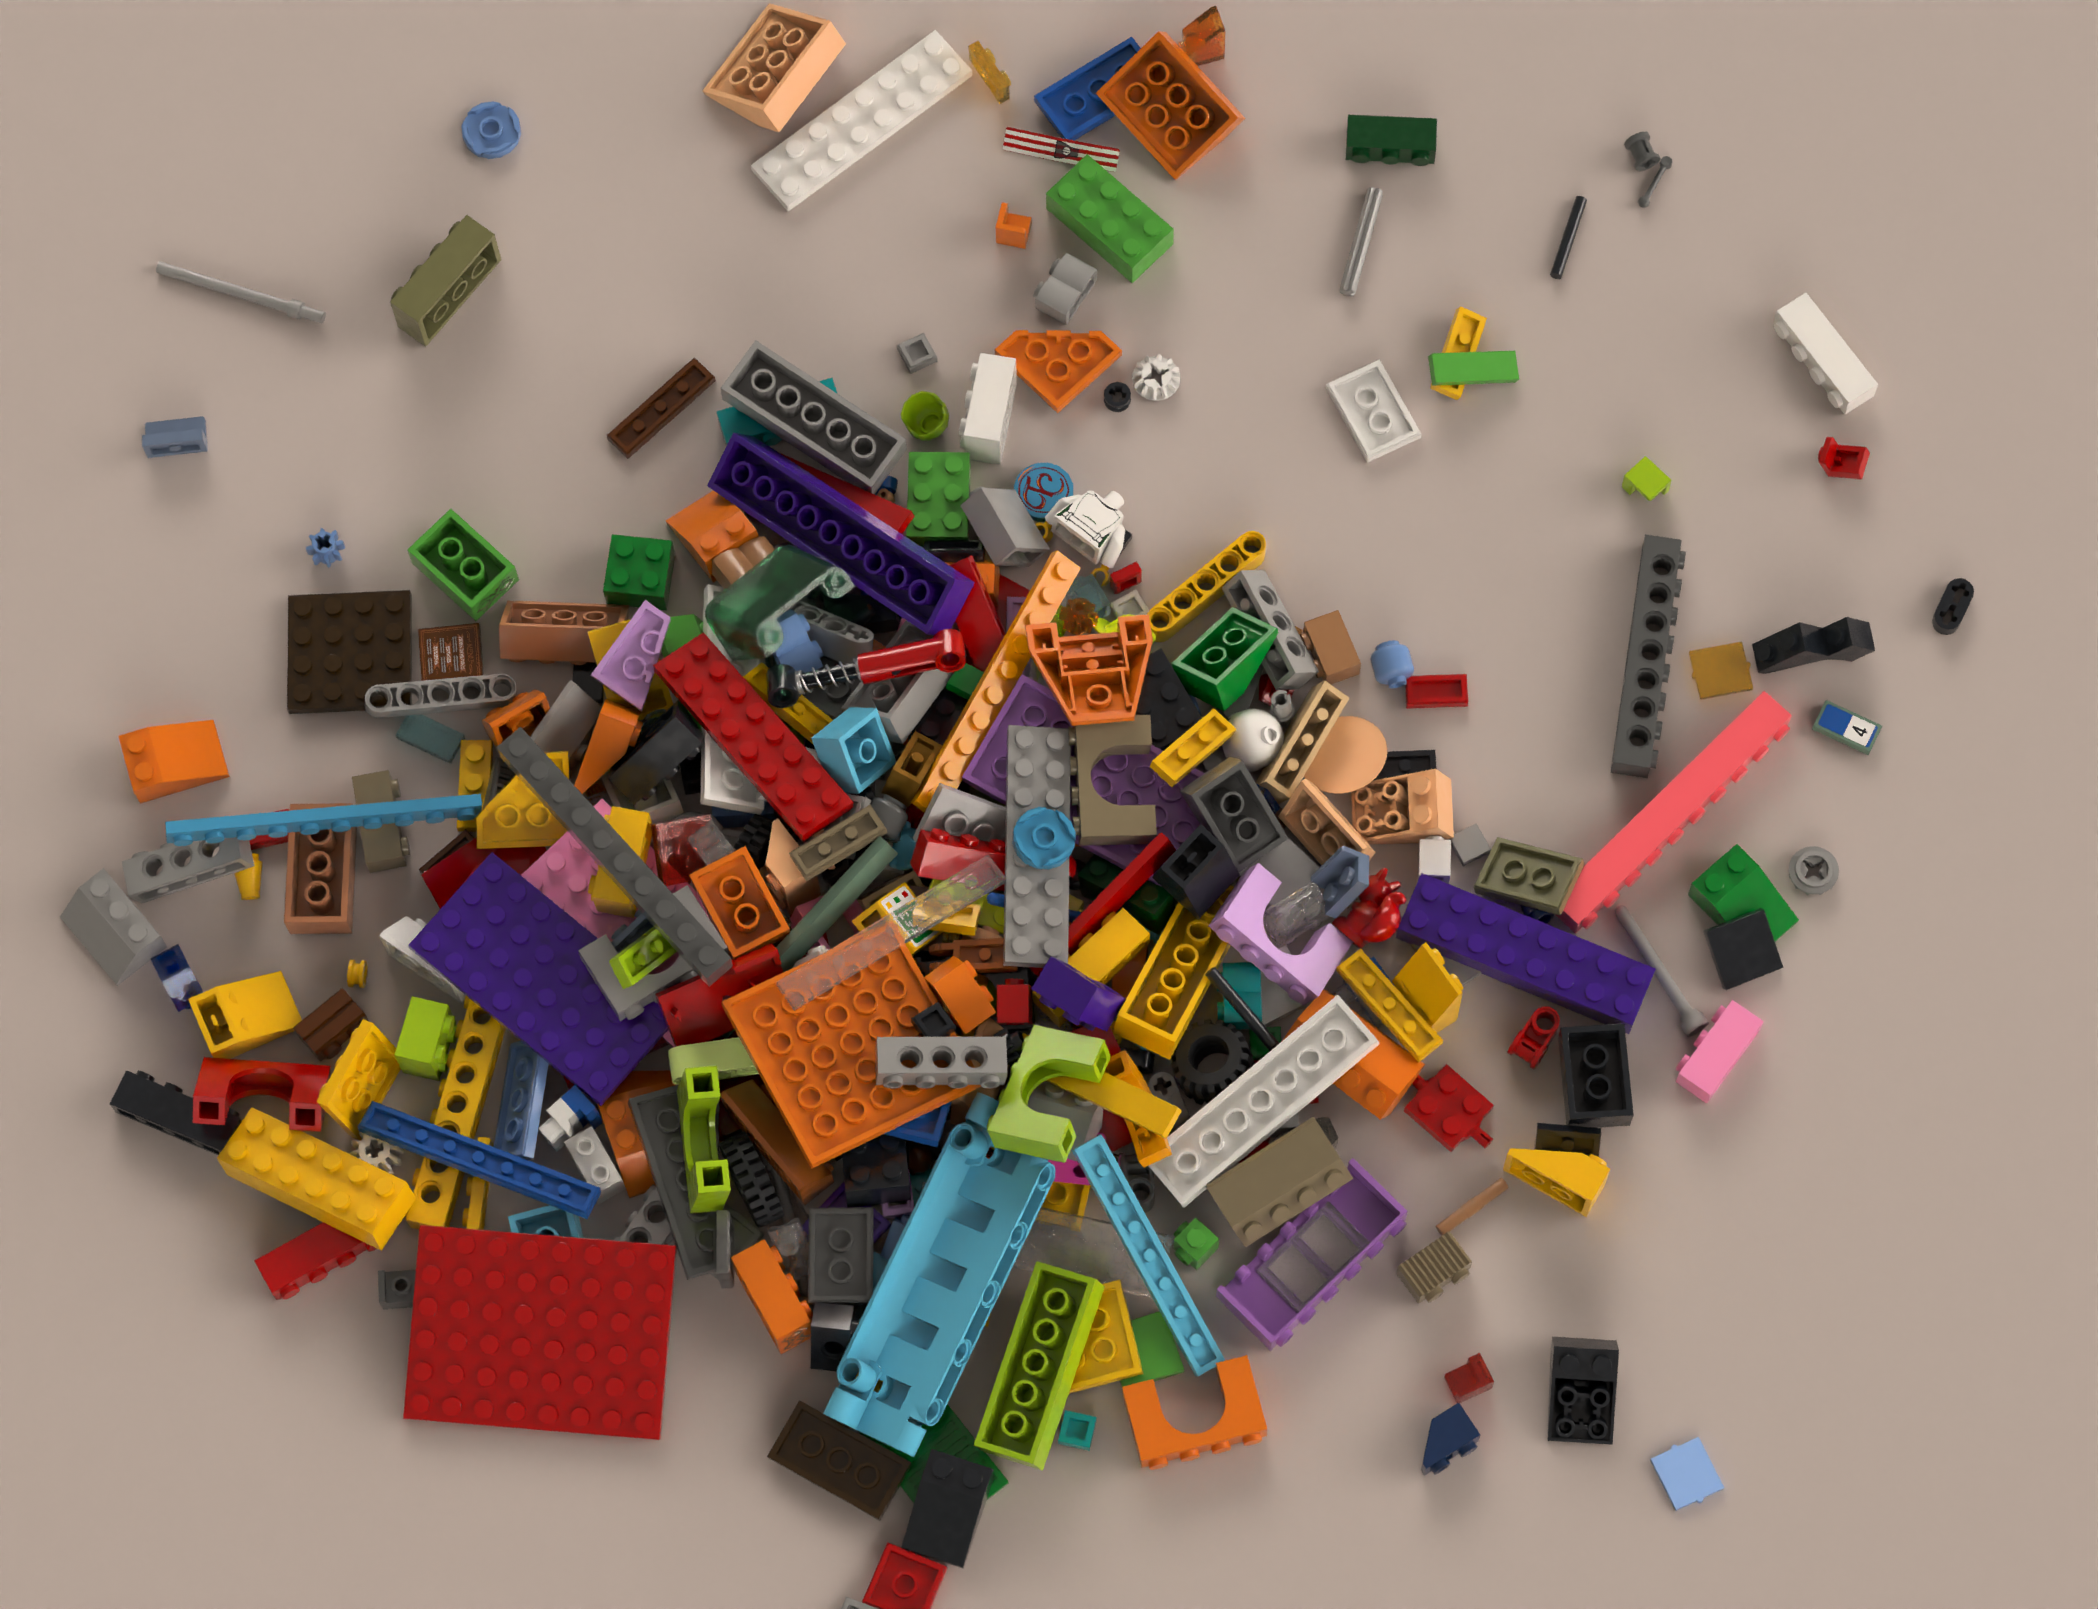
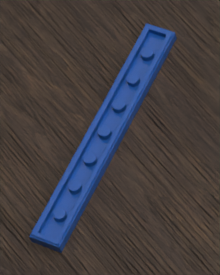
M374 1101L371 1102L358 1125L359 1132L585 1219H588L601 1194L600 1187Z

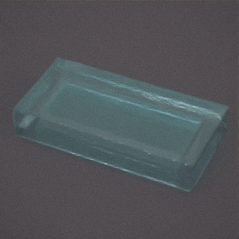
M420 714L406 716L396 733V738L451 764L461 747V740H465V735Z

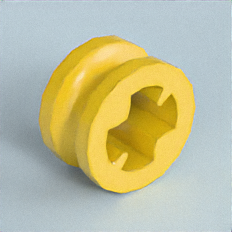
M350 959L347 970L348 987H353L357 984L360 988H365L368 976L367 961L362 960L361 963H356L354 959Z

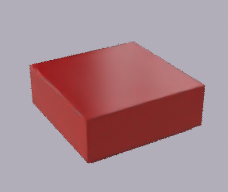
M1137 561L1110 574V587L1114 594H1119L1142 582V570Z

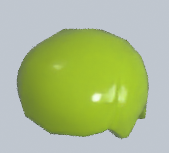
M921 391L912 394L904 402L901 420L912 436L921 441H929L939 437L948 427L949 412L947 406L938 395Z

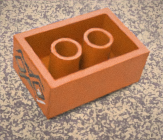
M763 1239L732 1256L731 1261L735 1273L780 1354L810 1339L813 1312L806 1300L799 1301L798 1298L801 1295L791 1273H783L786 1270L783 1264L784 1261L776 1246L769 1247L766 1240Z

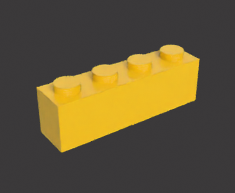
M1124 908L1117 914L1115 912L1110 913L1102 921V928L1094 935L1089 933L1081 940L1078 945L1079 949L1071 956L1068 954L1069 965L1089 978L1107 984L1150 944V933ZM1033 991V1002L1058 1027L1063 1025L1067 1021L1062 1016L1065 1011L1058 1006L1054 1010L1039 1001L1041 995Z

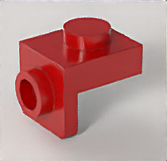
M1826 437L1824 446L1819 450L1818 461L1828 477L1862 479L1870 452L1867 447L1838 445L1833 437Z

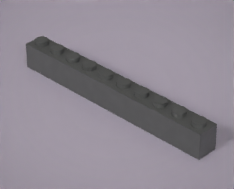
M521 727L496 747L502 760L709 987L733 967L731 957Z

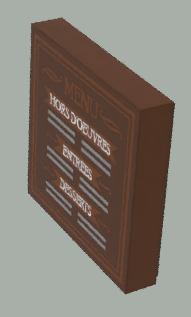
M479 623L418 629L421 681L484 675Z

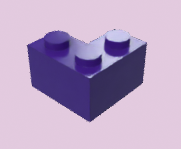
M1052 956L1031 988L1041 995L1039 999L1041 1003L1054 1010L1058 1006L1065 1011L1062 1015L1064 1018L1078 1026L1080 1024L1091 1031L1095 1027L1107 1031L1126 1000L1125 997L1105 984L1089 978L1071 965Z

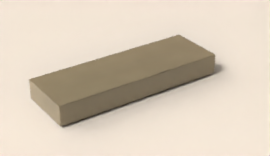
M870 804L791 851L789 854L807 882L888 832Z

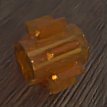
M1085 598L1068 599L1066 607H1061L1059 619L1064 620L1063 629H1066L1073 635L1090 634L1092 626H1097L1099 614L1094 613L1095 604H1092Z

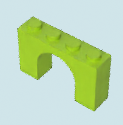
M1034 1025L1030 1035L1026 1036L1023 1041L1022 1053L1018 1062H1015L1011 1068L1008 1085L1000 1093L996 1112L990 1116L987 1123V1132L994 1147L1065 1163L1077 1137L1070 1119L1034 1111L1027 1106L1028 1100L1038 1085L1054 1077L1067 1076L1100 1083L1111 1058L1105 1040Z
M717 1066L685 1068L677 1088L690 1213L723 1210L731 1188L728 1160H719L716 1144L715 1114L720 1099Z

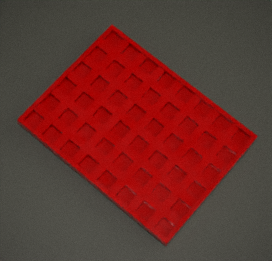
M420 1225L403 1419L660 1440L677 1245Z

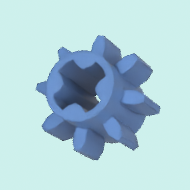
M321 528L320 532L315 536L309 535L312 545L307 546L306 551L308 555H314L312 558L314 565H318L321 562L330 568L331 563L336 560L342 561L339 550L345 549V545L342 540H338L339 536L336 530L330 534Z

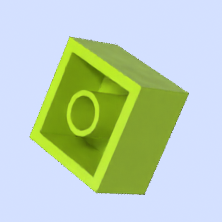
M414 996L411 997L394 1054L403 1073L440 1081L442 1072H447L450 1043H455L457 1039L455 1037L457 1027L455 1016H453L448 1004Z

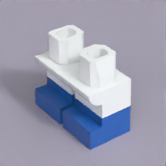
M574 1085L546 1110L550 1118L538 1129L543 1134L544 1139L557 1152L565 1145L564 1141L575 1136L585 1125L589 1124L595 1130L603 1123V1120L596 1107Z

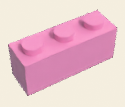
M1733 1000L1727 1008L1722 1005L1711 1019L1715 1023L1709 1032L1703 1030L1693 1044L1697 1047L1691 1057L1685 1054L1675 1069L1679 1072L1676 1083L1705 1103L1709 1102L1759 1033L1764 1022Z

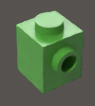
M1196 1217L1190 1223L1187 1221L1183 1222L1173 1234L1176 1237L1173 1247L1175 1256L1186 1266L1190 1264L1196 1270L1219 1248V1238Z

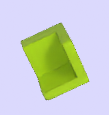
M1645 456L1624 475L1621 487L1629 495L1638 490L1648 501H1651L1660 492L1665 495L1670 489L1672 480Z

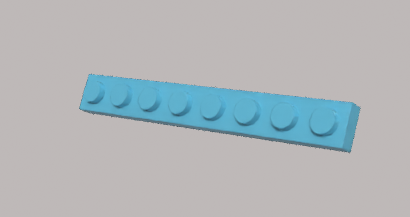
M1102 1134L1073 1149L1072 1152L1194 1375L1198 1377L1216 1367V1363L1226 1361Z

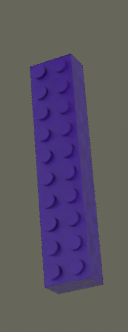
M733 432L707 486L926 634L935 635L940 630L952 628L975 583L754 436Z

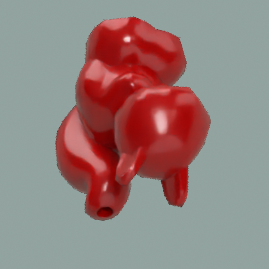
M1382 868L1376 875L1369 876V886L1358 896L1360 902L1355 901L1352 903V910L1347 917L1339 916L1331 923L1349 938L1358 949H1362L1369 943L1384 942L1399 928L1401 921L1399 908L1402 904H1405L1406 897L1403 893L1397 892L1401 887L1400 881L1388 883L1385 880L1388 873L1387 868Z

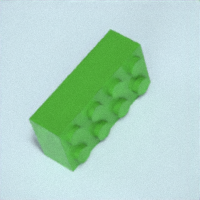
M1088 154L1046 193V209L1131 283L1139 278L1173 245L1174 229Z

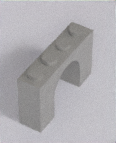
M686 885L673 893L728 954L727 945L689 886ZM606 934L578 950L580 959L620 1021L626 1017L628 1020L637 1017L644 1011L643 1007L652 1001L658 1003L655 996L656 993L698 975L679 954L676 962L667 970L657 974H647L633 986L623 989L609 963V960L616 956L618 952Z

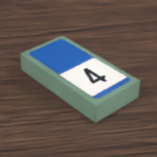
M1826 700L1812 730L1869 755L1882 729V725Z

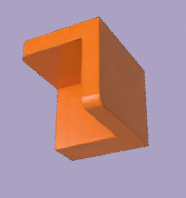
M1002 202L995 227L996 243L1025 249L1032 217L1008 213V203Z

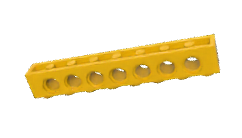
M465 996L464 1009H467L464 1020L460 1019L458 1021L455 1037L458 1038L455 1049H451L449 1052L447 1067L450 1069L447 1079L443 1078L440 1082L438 1097H441L438 1109H433L429 1123L475 1140L506 1028L492 1016L485 1024L476 1023L477 1017L487 1012L469 997ZM473 1043H481L483 1045L482 1049L475 1054L468 1053V1047ZM471 1072L474 1074V1078L469 1083L459 1082V1078L463 1073ZM456 1102H464L466 1104L464 1110L459 1113H452L450 1111L451 1106ZM426 1157L423 1158L421 1168H416L412 1179V1186L415 1187L413 1194L416 1200L404 1216L410 1228L420 1229V1225L450 1226L465 1172L448 1166L444 1172L436 1173L433 1171V1167L438 1162ZM431 1191L440 1193L437 1201L433 1203L424 1201L427 1193Z

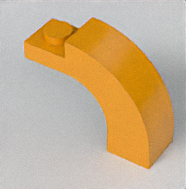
M1126 1050L1111 1056L1105 1070L1106 1073L1152 1094L1142 1074ZM1124 1119L1129 1129L1138 1161L1143 1168L1172 1155L1167 1138L1165 1139Z

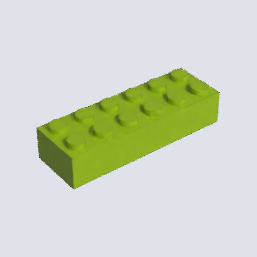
M1036 1261L974 1442L975 1447L985 1453L1043 1471L1105 1288L1097 1279Z

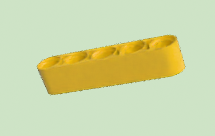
M1248 531L1242 534L1151 608L1147 615H1149L1151 630L1156 636L1155 642L1169 640L1225 594L1222 587L1241 570H1255L1265 559L1266 541L1263 535L1256 531ZM1248 546H1256L1257 548H1259V551L1256 553H1249L1245 550V548ZM1231 564L1236 567V570L1227 572L1222 569V566ZM1210 583L1213 585V588L1205 591L1200 589L1199 585ZM1184 601L1191 606L1187 609H1179L1176 607V604ZM1157 620H1162L1167 623V626L1156 628L1153 626V623Z

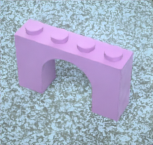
M1257 863L1243 872L1209 924V927L1216 932L1222 941L1228 942L1240 952V955L1246 961L1253 963L1259 968L1267 979L1283 988L1291 999L1304 1006L1320 995L1353 942L1329 922L1313 933L1300 955H1290L1275 947L1265 932L1263 916L1265 908L1282 882L1261 864Z

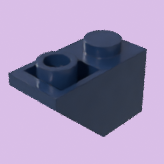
M1460 1403L1455 1404L1431 1421L1421 1467L1424 1476L1431 1471L1434 1475L1440 1473L1450 1465L1448 1460L1458 1454L1461 1457H1465L1478 1447L1476 1443L1479 1442L1480 1433Z

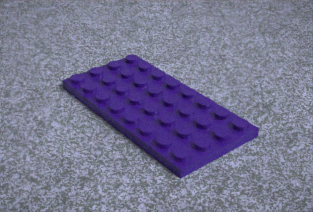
M493 852L408 945L410 950L600 1106L603 1105L668 1031L660 1006L655 1001L644 1006V1011L633 1019L628 1020L627 1017L621 1021L618 1019L580 959L578 951L598 938Z

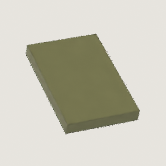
M1497 837L1473 888L1476 894L1561 915L1585 864L1583 858Z

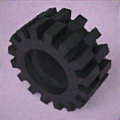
M754 814L753 818H750L748 825L746 824L743 828L742 834L740 833L739 840L735 843V849L732 853L746 846L756 867L760 870L767 858L773 821L761 814Z

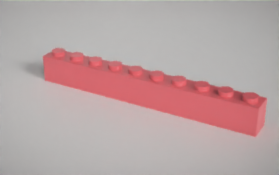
M1763 691L1583 867L1562 914L1555 915L1575 934L1582 927L1588 929L1599 917L1596 913L1603 906L1607 909L1611 907L1620 897L1618 892L1625 885L1631 887L1642 874L1639 871L1646 864L1649 866L1654 865L1663 854L1661 850L1668 843L1674 845L1684 834L1682 829L1689 822L1693 825L1697 823L1706 812L1704 808L1711 801L1714 804L1717 803L1727 792L1725 787L1731 781L1737 783L1748 771L1746 766L1753 760L1759 762L1769 751L1767 746L1774 739L1779 742L1789 732L1790 727H1788L1792 715L1768 693Z

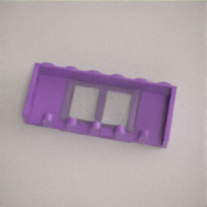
M1354 1158L1348 1162L1347 1167L1353 1177L1351 1181L1302 1211L1292 1222L1288 1221L1280 1229V1234L1271 1243H1265L1258 1250L1257 1256L1247 1266L1242 1265L1235 1272V1277L1225 1287L1220 1285L1217 1288L1216 1297L1270 1351L1277 1344L1280 1347L1286 1344L1294 1334L1292 1330L1299 1323L1305 1325L1316 1314L1317 1311L1314 1308L1322 1300L1327 1303L1337 1294L1339 1289L1336 1286L1343 1279L1346 1278L1350 1281L1362 1268L1359 1264L1367 1256L1373 1259L1383 1249L1384 1245L1382 1242L1390 1234L1393 1237L1398 1235L1407 1225L1405 1220L1408 1211Z

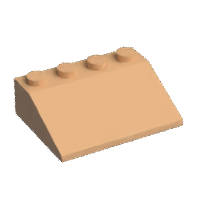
M769 3L703 89V93L754 124L780 132L846 43L831 21Z

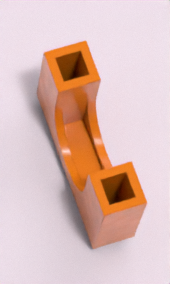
M1247 1355L1216 1363V1374L1225 1409L1219 1422L1211 1429L1202 1433H1184L1168 1423L1161 1410L1154 1379L1122 1387V1396L1141 1468L1149 1466L1150 1470L1160 1469L1167 1466L1170 1460L1180 1458L1181 1462L1191 1461L1199 1458V1453L1212 1450L1213 1454H1218L1230 1450V1445L1243 1442L1244 1446L1254 1445L1261 1442L1262 1437L1267 1436V1425Z

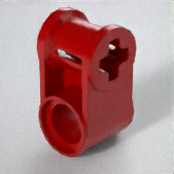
M1548 1006L1538 1008L1524 1028L1517 1034L1507 1053L1509 1055L1515 1054L1530 1063V1068L1534 1070L1541 1062L1558 1032L1560 1017L1557 1011ZM1541 1018H1547L1552 1021L1553 1027L1543 1030L1537 1026L1536 1022Z

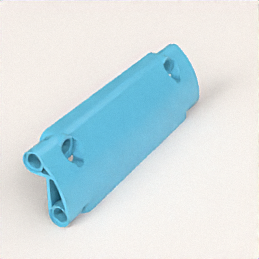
M977 1092L966 1114V1122L955 1126L946 1140L838 1365L836 1373L839 1386L838 1388L835 1387L823 1412L824 1415L912 1457L915 1456L927 1431L921 1428L922 1424L933 1426L940 1420L1050 1190L1056 1173L1055 1166L1048 1162L1049 1159L994 1147L987 1132V1123L990 1116L995 1114L999 1101L980 1092ZM990 1146H992L995 1150L989 1159L985 1156ZM878 1380H881L883 1384L877 1393L873 1390Z

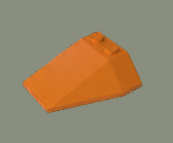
M1149 615L1118 617L1117 632L1058 637L1056 622L1025 625L1029 654L1071 726L1134 721L1153 643Z
M670 1070L632 1071L602 1106L598 1104L629 1198L646 1193L651 1185H655L628 1105V1100L675 1086L676 1084L672 1082ZM719 1127V1143H720V1142L724 1141L725 1139H724V1137H723V1135H722V1132H721V1130H720V1127Z

